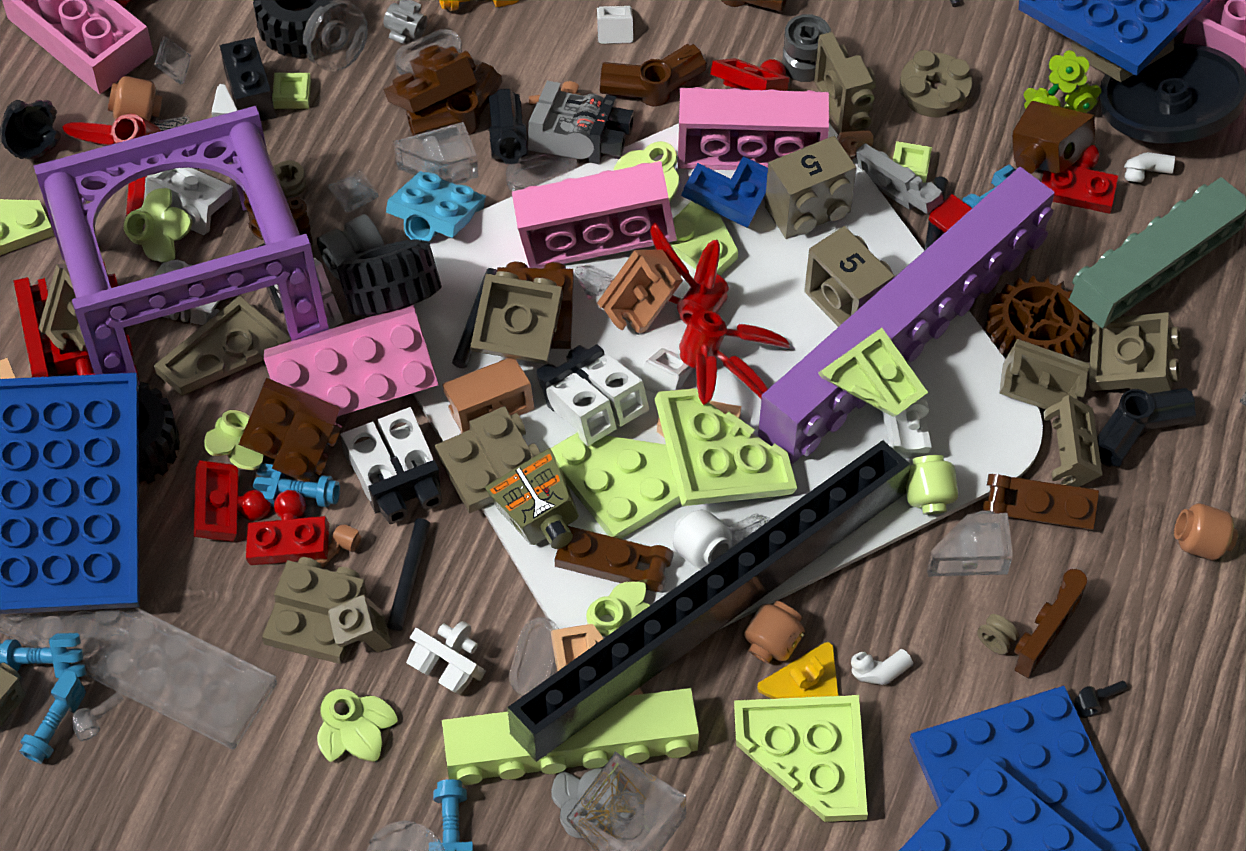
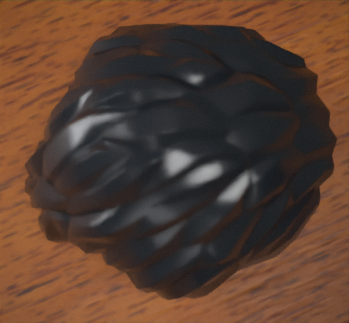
M21 100L11 102L6 108L0 126V140L4 148L20 159L38 158L54 148L59 142L61 134L58 130L55 131L53 129L57 110L52 102L49 100H36L31 104Z

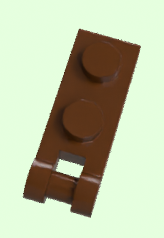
M988 474L986 486L990 487L988 501H984L982 513L1094 530L1099 490L1021 479L1000 474ZM1006 490L1017 491L1015 505L1004 503Z
M568 526L573 534V538L570 543L557 550L554 559L555 567L617 583L643 582L646 584V590L660 592L663 590L667 579L664 572L666 568L670 567L674 552L670 548L662 545L651 547ZM639 563L650 565L649 569H638Z
M1070 569L1064 573L1056 601L1053 605L1049 602L1044 604L1035 619L1038 627L1034 633L1025 632L1018 642L1014 653L1019 655L1014 671L1029 679L1079 606L1087 584V577L1081 570Z

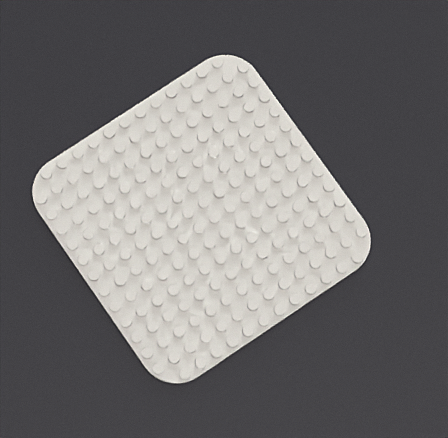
M829 123L828 138L834 135L837 138L838 134ZM679 124L624 147L622 156L630 151L644 150L654 142L663 141L674 147L678 157ZM605 155L601 158L599 164L587 163L537 186L561 182L567 178L595 175L607 170L614 171V167L621 157ZM663 155L655 157L653 161L662 159ZM856 158L852 159L857 169L851 212L840 220L826 222L814 227L813 230L806 234H797L785 239L765 208L766 194L748 228L720 215L738 249V259L721 275L727 282L729 291L726 302L717 314L726 323L727 329L737 330L739 324L765 328L786 338L790 348L786 349L770 344L742 340L739 337L725 336L719 351L728 358L737 356L743 360L761 378L768 389L838 328L804 292L809 248L843 226H846L854 235L860 236L865 241L869 251L879 261L882 260L890 266L894 276H897L924 252V249L865 170L862 171L858 167ZM678 159L675 170L680 177V184L675 196L670 201L673 218L691 202V200L682 197L681 194L694 170L677 169ZM736 170L714 171L731 179ZM513 196L475 212L470 222L453 238L438 233L429 241L442 288L428 299L414 304L439 385L415 392L413 395L441 442L461 434L458 425L449 411L448 405L451 403L444 393L442 384L507 359V357L472 351L466 368H458L452 364L486 269L494 268L497 270V267H506L508 263L514 261L523 262L529 268L517 227ZM653 245V246L644 247V248H639V249H634V250H657V249H656L655 245ZM634 250L563 264L566 269H573L574 275L571 349L578 345L590 349L598 344L604 349L605 355L608 354L639 378L645 361L661 348L677 355L680 354L679 343L687 324L681 320L680 314L677 311V304L668 301L645 333H637L630 326V322L624 317L622 318L626 321L627 325L624 330L618 329L604 308H600L597 304ZM681 259L694 279L696 269ZM682 276L683 281L673 294L679 298L690 287ZM970 311L961 317L957 315L953 318L941 337L938 339L931 338L914 361H906L928 391L922 398L927 401L929 407L926 419L932 448L928 453H914L911 458L904 459L913 465L912 459L928 455H943L944 461L951 462L955 467L958 487L957 500L946 505L947 512L923 515L922 508L913 507L908 503L906 493L723 627L756 612L762 604H772L776 600L778 601L989 496L990 487L986 486L988 474L1020 478L1031 467L1038 454L1043 434L1039 408L999 394L1002 366L1005 358ZM551 349L548 363L556 367L567 362L566 356L571 349ZM716 358L717 379L711 401L742 406L740 419L755 429L753 434L758 436L761 399L736 375L728 370L722 361ZM516 359L531 383L535 410L520 415L526 430V435L522 437L527 445L535 443L540 453L578 431L565 418H561L556 412L547 407L544 392L539 385L536 374L537 369L545 364ZM693 368L680 390L697 389L696 368ZM645 389L650 410L623 426H619L615 422L617 429L606 436L666 444L665 438L657 433L659 415L654 399L657 394ZM868 403L860 409L855 407L847 415L845 422L836 432L832 433L829 431L821 438L818 447L812 454L807 457L802 455L794 464H791L797 489L792 495L682 506L679 503L622 538L623 540L651 547L662 545L674 552L672 563L664 572L667 579L663 590L660 592L646 590L643 602L650 605L701 570L680 556L673 547L674 528L682 516L701 509L712 513L731 530L733 547L880 441L884 440L888 444V434L882 411ZM570 489L579 517L568 526L607 535ZM494 503L481 508L554 630L587 625L586 614L589 606L598 598L609 596L615 586L621 584L555 567L554 559L558 549L552 548L547 539L542 540L536 545H530L499 512ZM639 563L638 569L646 570L649 569L650 565ZM603 615L600 617V620L610 622L614 618L610 615Z

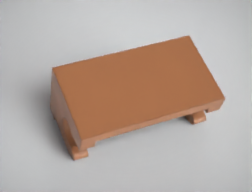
M634 250L597 304L600 308H604L618 329L624 330L627 323L622 318L624 317L630 322V326L637 333H645L683 279L663 250Z
M507 358L442 384L444 393L451 403L448 405L449 411L461 433L470 430L469 421L503 406L506 407L510 416L515 413L520 416L535 410L531 383L516 359Z

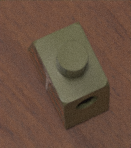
M550 448L485 486L499 512L530 545H536L542 540L547 539L552 548L559 549L566 546L572 540L573 534L567 525L577 520L579 513L564 473Z

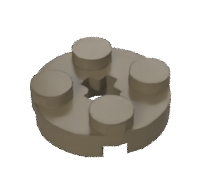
M928 50L918 51L915 53L914 58L907 62L901 72L900 94L901 96L904 95L908 100V106L913 111L927 117L947 116L948 111L958 108V112L967 104L972 87V78L969 74L970 67L965 60L956 59L947 54L932 53ZM931 81H938L943 85H939L937 89L931 88Z

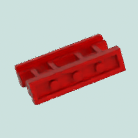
M107 273L111 288L117 287L118 282L115 273ZM29 277L13 280L32 377H51L49 362L53 361L58 375L77 371L78 375H95L88 351L78 350L62 354L61 349L53 344L47 334H43L40 331V317L36 301L42 300L45 307L49 293L45 278L38 279V284L32 286ZM125 334L131 356H134L129 334Z

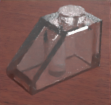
M464 122L393 141L396 165L399 170L414 176L420 171L434 173L441 179L453 184H462L478 177L477 154Z
M980 511L975 514H967L931 550L927 568L928 577L1008 575L1013 557L1008 513Z

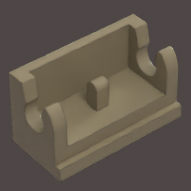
M56 264L39 329L42 333L47 334L56 347L62 350L65 349L66 340L64 338L72 340L79 350L87 351L72 303V299L76 297L66 264Z
M1017 339L1002 366L999 394L1043 409H1047L1062 401V398L1067 395L1075 399L1078 396L1083 398L1090 364Z
M1067 395L1062 398V401L1048 407L1044 411V420L1046 421L1060 415L1052 422L1053 428L1057 430L1061 466L1054 469L1051 474L1052 481L1063 478L1061 485L1080 487L1102 476L1093 408Z

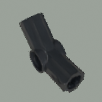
M500 89L495 94L489 96L492 159H502L505 164H517L521 157L528 156L526 124L522 123L520 95L512 92L510 89Z
M1187 388L1150 394L1140 389L1126 391L1122 395L1117 409L1097 437L1100 462L1108 467H1120L1139 437H1142L1147 430L1194 422L1196 411L1192 391H1188ZM1129 412L1136 413V414H1138L1139 416L1132 415V414L1129 413Z

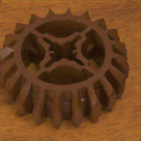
M1033 275L1028 283L1018 278L1014 282V286L1006 284L1002 288L1001 293L996 294L991 308L988 309L986 329L987 335L991 336V342L1000 348L999 352L1003 357L1008 356L1015 342L1019 339L1075 359L1076 354L1080 355L1084 350L1085 341L1088 340L1090 318L1069 301L1072 291H1065L1064 281L1056 286L1051 284L1049 276L1044 282H1038Z

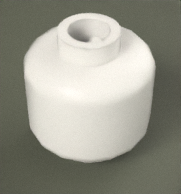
M703 509L695 510L682 516L677 521L673 534V547L680 556L694 567L702 569L732 548V532L725 523L712 513Z

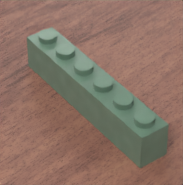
M1222 177L1209 186L1203 184L1186 202L1183 200L1178 201L1167 215L1162 218L1160 216L1155 217L1144 231L1139 234L1136 232L1132 233L1115 251L1109 249L1092 267L1084 266L1079 270L1072 281L1075 286L1069 301L1103 329L1242 230L1246 224V196Z

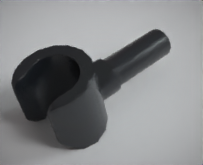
M1122 680L1097 690L1092 686L1084 687L1074 700L1078 716L1080 718H1088L1100 713L1102 708L1099 701L1127 690L1126 682Z

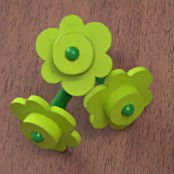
M1068 50L1063 56L1055 55L1049 61V68L1052 71L1049 75V81L1053 84L1049 91L1044 88H1039L1038 90L1028 88L1024 92L1026 100L1024 103L1025 109L1031 101L1060 107V101L1054 96L1060 89L1062 92L1068 93L1065 97L1066 105L1063 108L1087 113L1097 104L1098 100L1096 98L1101 94V88L1098 85L1090 86L1086 83L1087 76L1085 73L1089 69V61L1082 56L1076 57L1074 51Z

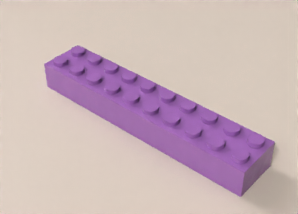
M1017 168L762 394L758 437L770 446H773L775 443L788 452L791 464H794L802 455L807 457L812 454L825 434L829 431L832 433L836 432L845 422L847 415L855 407L860 409L867 404L865 401L822 379L818 372L880 328L884 329L906 361H914L931 338L938 339L944 334L953 318L957 315L960 317L965 315L972 307L975 299L982 292L984 294L989 293L1006 270L1012 272L1020 264L1027 251L1031 248L1036 250L1042 245L1048 235L1046 226L1053 214L1051 206L1055 192L1023 168Z

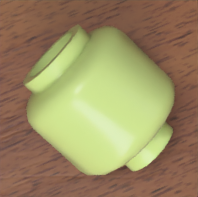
M928 455L912 459L913 465L910 466L909 479L906 485L908 503L913 507L922 508L923 515L947 512L946 505L955 502L958 498L954 465L951 462L944 461L943 455Z

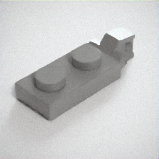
M866 143L856 150L858 167L862 171L865 170L882 193L910 210L913 207H917L926 214L931 213L930 211L943 203L942 191L932 182L923 183L922 179L916 176L910 168L902 167L891 160L886 153L877 151Z

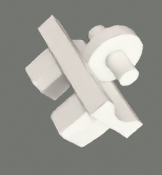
M920 398L894 417L882 411L888 434V445L903 458H911L914 453H928L932 448L926 419L929 407L927 401L923 398Z
M464 621L458 623L454 628L445 623L440 626L438 634L447 639L445 645L418 628H415L410 636V639L416 643L406 663L428 676L439 657L449 662V665L438 683L458 695L465 690L473 677L481 681L486 670L459 654L461 649L473 654L478 646V643L469 639L471 625Z

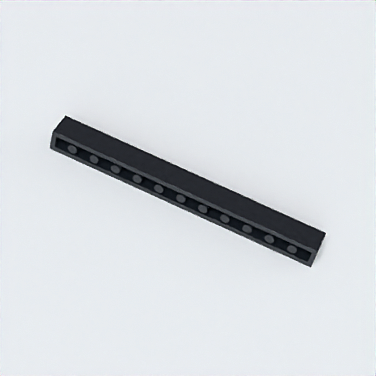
M884 440L880 441L508 706L510 735L536 762L905 495L911 464Z

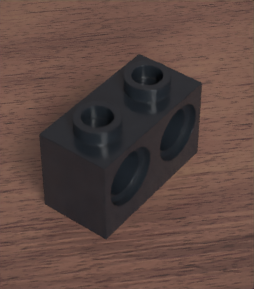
M255 37L219 45L225 75L237 111L256 106L260 121L276 118L271 90Z

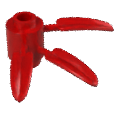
M136 114L122 115L115 120L113 125L70 122L62 126L67 135L104 145H112L161 131L157 125ZM146 177L136 179L128 184L126 217L130 212L142 208Z
M654 223L650 233L656 249L665 252L679 275L690 286L681 298L672 295L668 300L677 304V311L680 314L681 320L688 325L691 315L697 311L709 310L718 313L726 302L729 291L727 282L720 275L716 274L720 255L718 240H712L703 250L693 279L659 226Z
M706 310L693 313L679 343V355L686 365L696 368L697 389L701 403L705 405L712 400L717 379L716 358L722 361L728 370L762 399V394L768 390L765 383L739 357L731 356L728 358L719 351L721 343L725 336L739 337L742 340L789 349L790 344L788 340L778 333L753 325L739 324L737 330L727 329V325L720 315L713 311Z

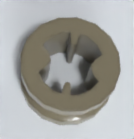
M290 160L282 161L275 165L274 170L285 197L291 198L301 194L306 188L303 167L298 162ZM286 176H291V179L295 177V180L287 182V179H284L283 181V178Z
M998 614L989 615L986 619V625H981L977 630V635L981 642L998 654H1006L1010 649V644L1015 643L1019 638L1015 626Z

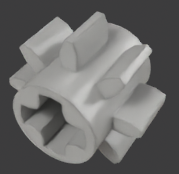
M400 0L399 4L392 3L385 13L383 22L384 27L391 30L388 38L402 44L405 42L410 44L412 39L419 40L427 26V16L420 13L423 5L412 0Z

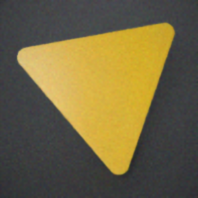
M825 642L760 681L757 685L758 692L772 699L838 696L833 645Z

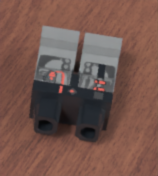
M547 80L539 97V102H537L529 120L528 151L576 159L589 157V162L596 164L600 163L603 154L621 157L625 147L626 135H630L633 128L634 111L617 108V96L606 94L605 98L597 94L582 96L562 92L561 83Z

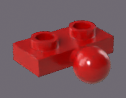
M736 58L712 61L710 75L724 79L723 84L733 88L745 87L751 90L774 89L787 91L790 79L786 77L785 66L776 59L766 60L760 67Z
M1091 145L1085 150L1083 156L1072 164L1073 166L1068 167L1062 173L1044 170L1041 182L1055 192L1053 202L1110 214L1119 175L1090 170L1099 161V151L1095 145Z
M199 460L196 467L194 537L233 542L237 535V511L241 512L250 521H259L269 514L271 504L264 498L260 490H251L243 496H238L237 466Z
M285 490L275 499L274 509L281 520L248 523L245 558L249 565L284 563L287 560L296 562L302 557L314 560L328 559L330 523L326 516L300 518L305 512L306 502L304 497L295 490Z

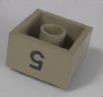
M835 135L768 162L765 208L785 239L797 234H806L813 230L814 227L829 221L840 220L851 212L857 167Z
M843 226L809 248L804 292L839 327L895 276L886 262L879 261L869 251L867 244L860 236L854 235L846 226Z

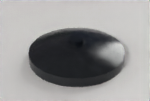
M1176 43L1174 44L1173 51L1145 67L1137 76L1132 75L1119 82L1105 74L1100 85V106L1106 121L1117 131L1129 137L1154 143L1188 142L1212 135L1235 121L1246 105V74L1241 65L1222 51L1197 44Z

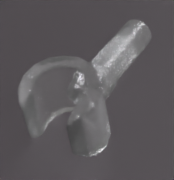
M119 692L91 710L89 708H82L74 713L72 720L74 723L73 730L80 741H87L99 733L100 728L96 720L100 719L105 713L124 700Z

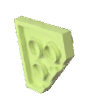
M696 388L658 392L654 399L682 506L792 495L796 491L797 485L788 452L775 443L773 446H770L753 434L755 429L729 411L725 414L710 403L703 405Z
M577 432L550 448L564 473L568 486L608 536L622 539L681 503L666 444L604 436L587 446L579 438Z
M859 695L734 700L736 746L824 822L867 820L868 812Z

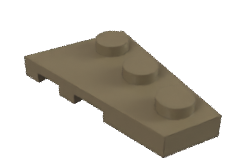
M239 295L157 362L154 367L156 374L183 396L263 361L265 349L291 342V338Z

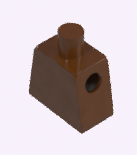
M1031 101L1013 130V155L1017 168L1021 167L1030 174L1036 169L1053 173L1065 171L1083 156L1089 146L1095 145L1094 115Z

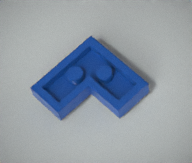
M743 156L730 179L697 163L684 186L681 196L748 228L766 194L768 168Z

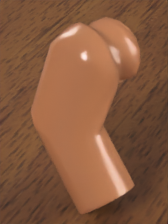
M869 130L841 132L837 136V140L851 160L856 157V150L865 143L872 146L874 140Z

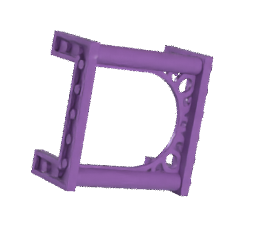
M256 106L34 165L62 260H65L76 297L72 299V303L95 375L136 373L124 333V327L276 284L291 341L329 330L311 245L307 234H299L268 155L260 116ZM175 168H201L222 173L233 179L243 210H247L244 206L245 197L243 190L245 191L263 237L264 246L111 288L96 240L95 224L103 205L122 187L136 179Z

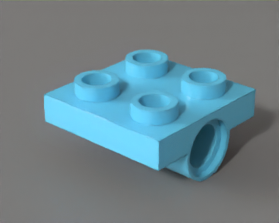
M420 171L388 199L386 213L404 219V230L411 240L430 241L438 233L453 238L470 222L475 212L484 208L486 196L473 191L469 186L456 185L441 179L434 173Z

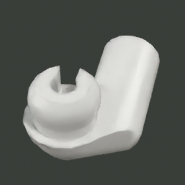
M1147 152L1133 157L1125 163L1124 168H1127L1125 179L1141 183L1145 178V171L1172 174L1175 156Z
M903 649L898 650L883 662L873 660L872 656L867 655L866 652H859L851 659L852 674L861 682L887 685L913 666V661L910 655Z

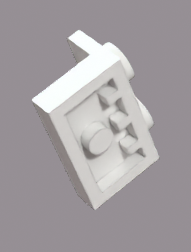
M175 168L146 177L144 200L155 189H171V207L185 210L192 218L191 230L205 235L210 231L211 215L232 198L233 186L194 168Z

